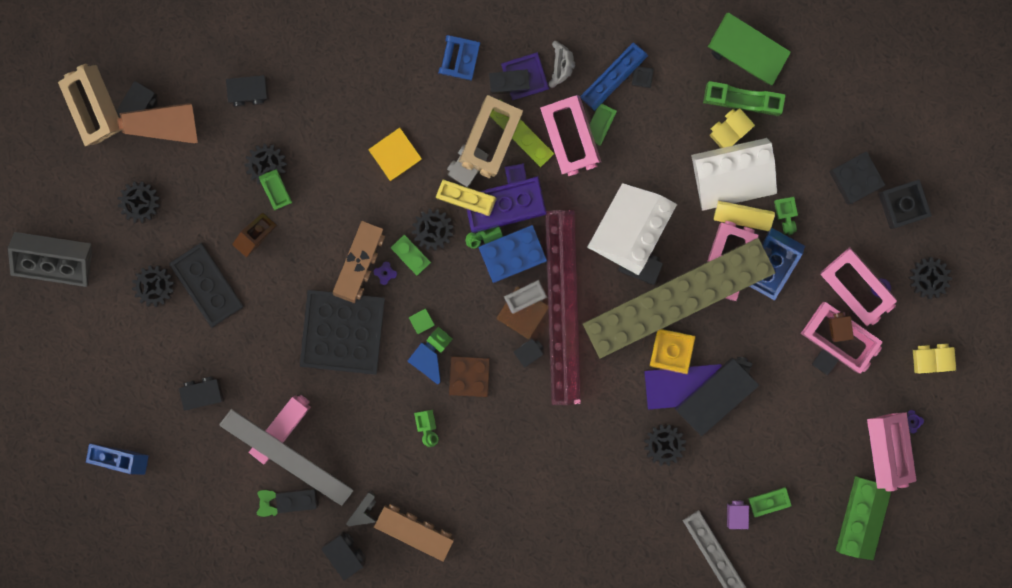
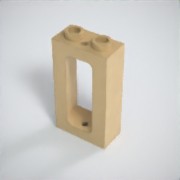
M83 64L76 68V72L73 71L65 74V78L59 81L58 84L84 145L90 146L106 140L122 131V129L119 130L117 118L119 117L97 65L88 66V64ZM78 80L82 82L100 125V129L97 131L76 85Z
M487 95L458 161L462 163V167L473 170V168L479 170L480 174L487 178L495 177L523 110ZM494 110L509 117V120L492 161L486 162L475 157L474 151L490 113Z

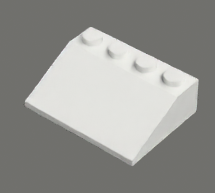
M767 138L691 155L702 211L716 208L718 201L734 204L777 194L775 159L772 143Z
M622 183L588 248L639 275L677 204L659 194Z

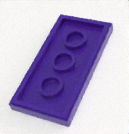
M539 177L479 191L496 197V202L490 216L467 209L472 233L547 215Z
M721 364L689 367L688 374L664 369L644 371L648 410L677 407L720 369Z

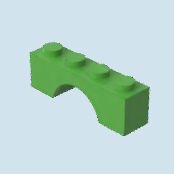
M709 81L706 84L703 103L780 116L783 112L785 94L743 90L728 84Z

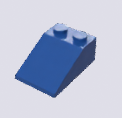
M771 228L762 246L776 273L749 287L775 300L803 255L805 246Z

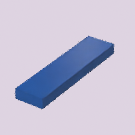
M633 42L580 98L595 111L648 57L647 53Z

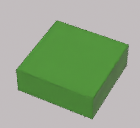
M426 308L409 317L417 334L435 326Z

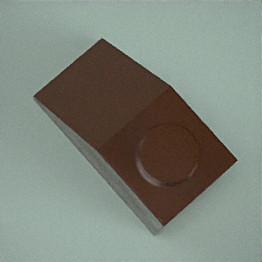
M261 213L240 232L232 245L245 257H248L277 225L264 213Z

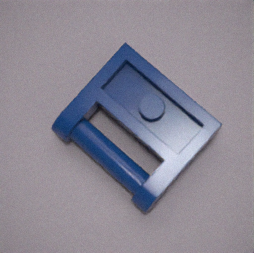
M447 35L442 67H439L438 74L472 81L480 42ZM454 44H458L460 47L455 69L451 70L449 66Z

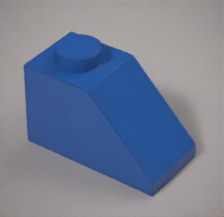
M428 342L426 344L421 343L408 362L436 384H439L441 378L438 355L434 352L436 348Z

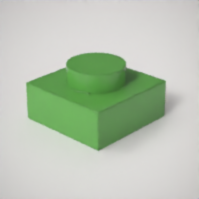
M437 327L426 341L441 353L453 339L440 327Z

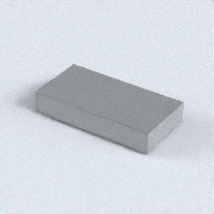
M537 280L504 296L511 313L514 314L547 298L540 281Z

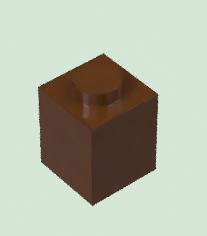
M845 312L834 313V317H829L832 341L839 342L854 339L850 315H845Z

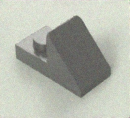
M369 491L346 523L348 526L375 523L377 519L365 511L366 509L370 511L376 503L374 500L376 495Z

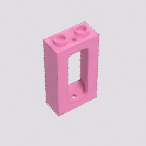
M576 95L541 107L540 109L561 173L572 176L578 174L579 169L585 167L586 170L596 168V163L601 162L580 96ZM567 108H571L586 153L584 159L572 163L568 161L553 115Z
M725 221V224L720 223L707 262L721 256L729 234L744 238L745 243L758 238V235L754 234L755 230L744 227L743 230L736 228L737 224L730 221ZM740 291L726 298L737 301Z
M850 247L821 271L822 277L866 326L876 324L881 319L880 315L885 311L888 313L896 306L895 302L897 300ZM850 263L883 300L872 312H867L835 276V272L844 264Z
M822 302L801 334L855 372L860 374L862 371L865 372L871 365L869 361L873 355L877 356L881 351L882 347L880 345L882 341L851 320L853 335L866 344V348L859 358H852L815 332L825 316L828 318L834 317V313H839L838 310L828 303Z
M302 395L293 396L267 428L266 432L284 442L311 408L308 405L310 401ZM253 447L248 452L262 464L270 460Z
M907 412L891 413L867 419L877 488L895 491L898 490L897 487H909V483L916 482Z

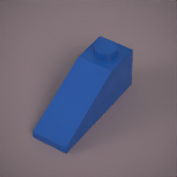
M89 443L86 463L127 474H145L149 455Z

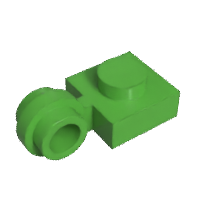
M795 198L775 200L774 204L778 220L786 219V222L782 223L784 234L793 235L797 228L795 221H791V217L798 216Z
M495 227L478 233L471 232L466 236L465 242L468 247L477 248L482 239L487 244L503 237L500 228Z
M433 410L414 413L418 432L423 431L424 434L422 437L423 444L427 447H434L439 439L438 435L431 431L436 429Z

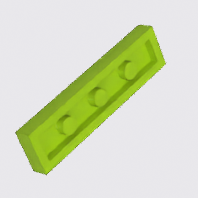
M492 110L490 117L505 130L509 117ZM520 119L512 139L541 168L554 153Z

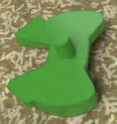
M269 490L258 491L260 508L257 511V515L266 517L272 514L275 516L278 513L277 508L269 506V501L276 498V493Z

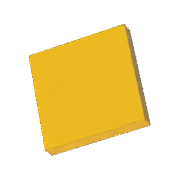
M400 128L368 149L390 181L422 160Z
M664 329L658 330L650 367L688 374L695 336Z

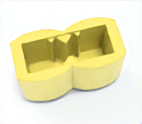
M740 108L737 111L732 109L725 115L726 121L722 124L718 122L711 128L713 132L710 136L720 148L733 146L755 126Z
M937 344V348L930 349V345L918 346V350H913L915 373L956 370L954 347H949V344Z

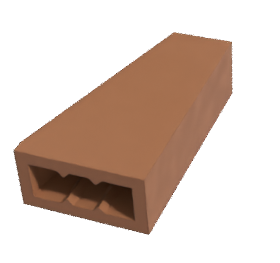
M190 103L120 113V118H117L119 130L122 129L124 134L198 143L193 108Z

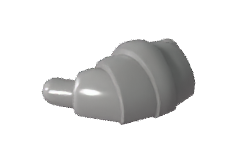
M558 41L552 43L556 54L553 79L548 83L551 88L565 81L568 76L570 77L575 68L573 53Z

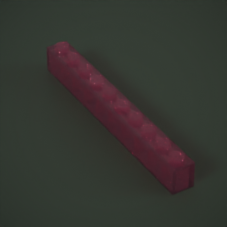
M572 210L546 211L552 405L581 404L575 213Z

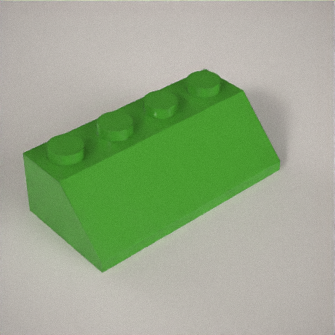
M855 476L836 551L856 558L874 560L891 491H886L885 488H877L876 481Z

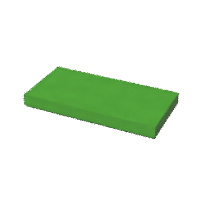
M726 13L708 45L715 52L771 86L774 84L791 53L730 13Z

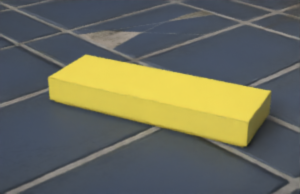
M442 180L436 198L487 216H490L496 202V197L446 180Z
M718 201L714 214L715 221H730L740 226L770 231L775 217V212L723 201Z

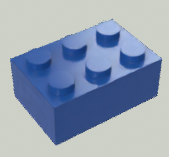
M533 225L478 247L493 283L547 261Z

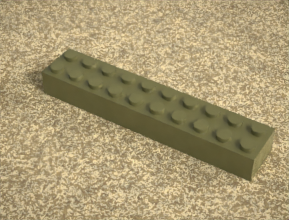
M756 238L584 322L583 326L599 358H602L776 272L759 238Z

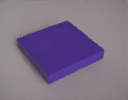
M538 52L501 63L503 72L528 69L530 91L510 93L512 101L549 90Z

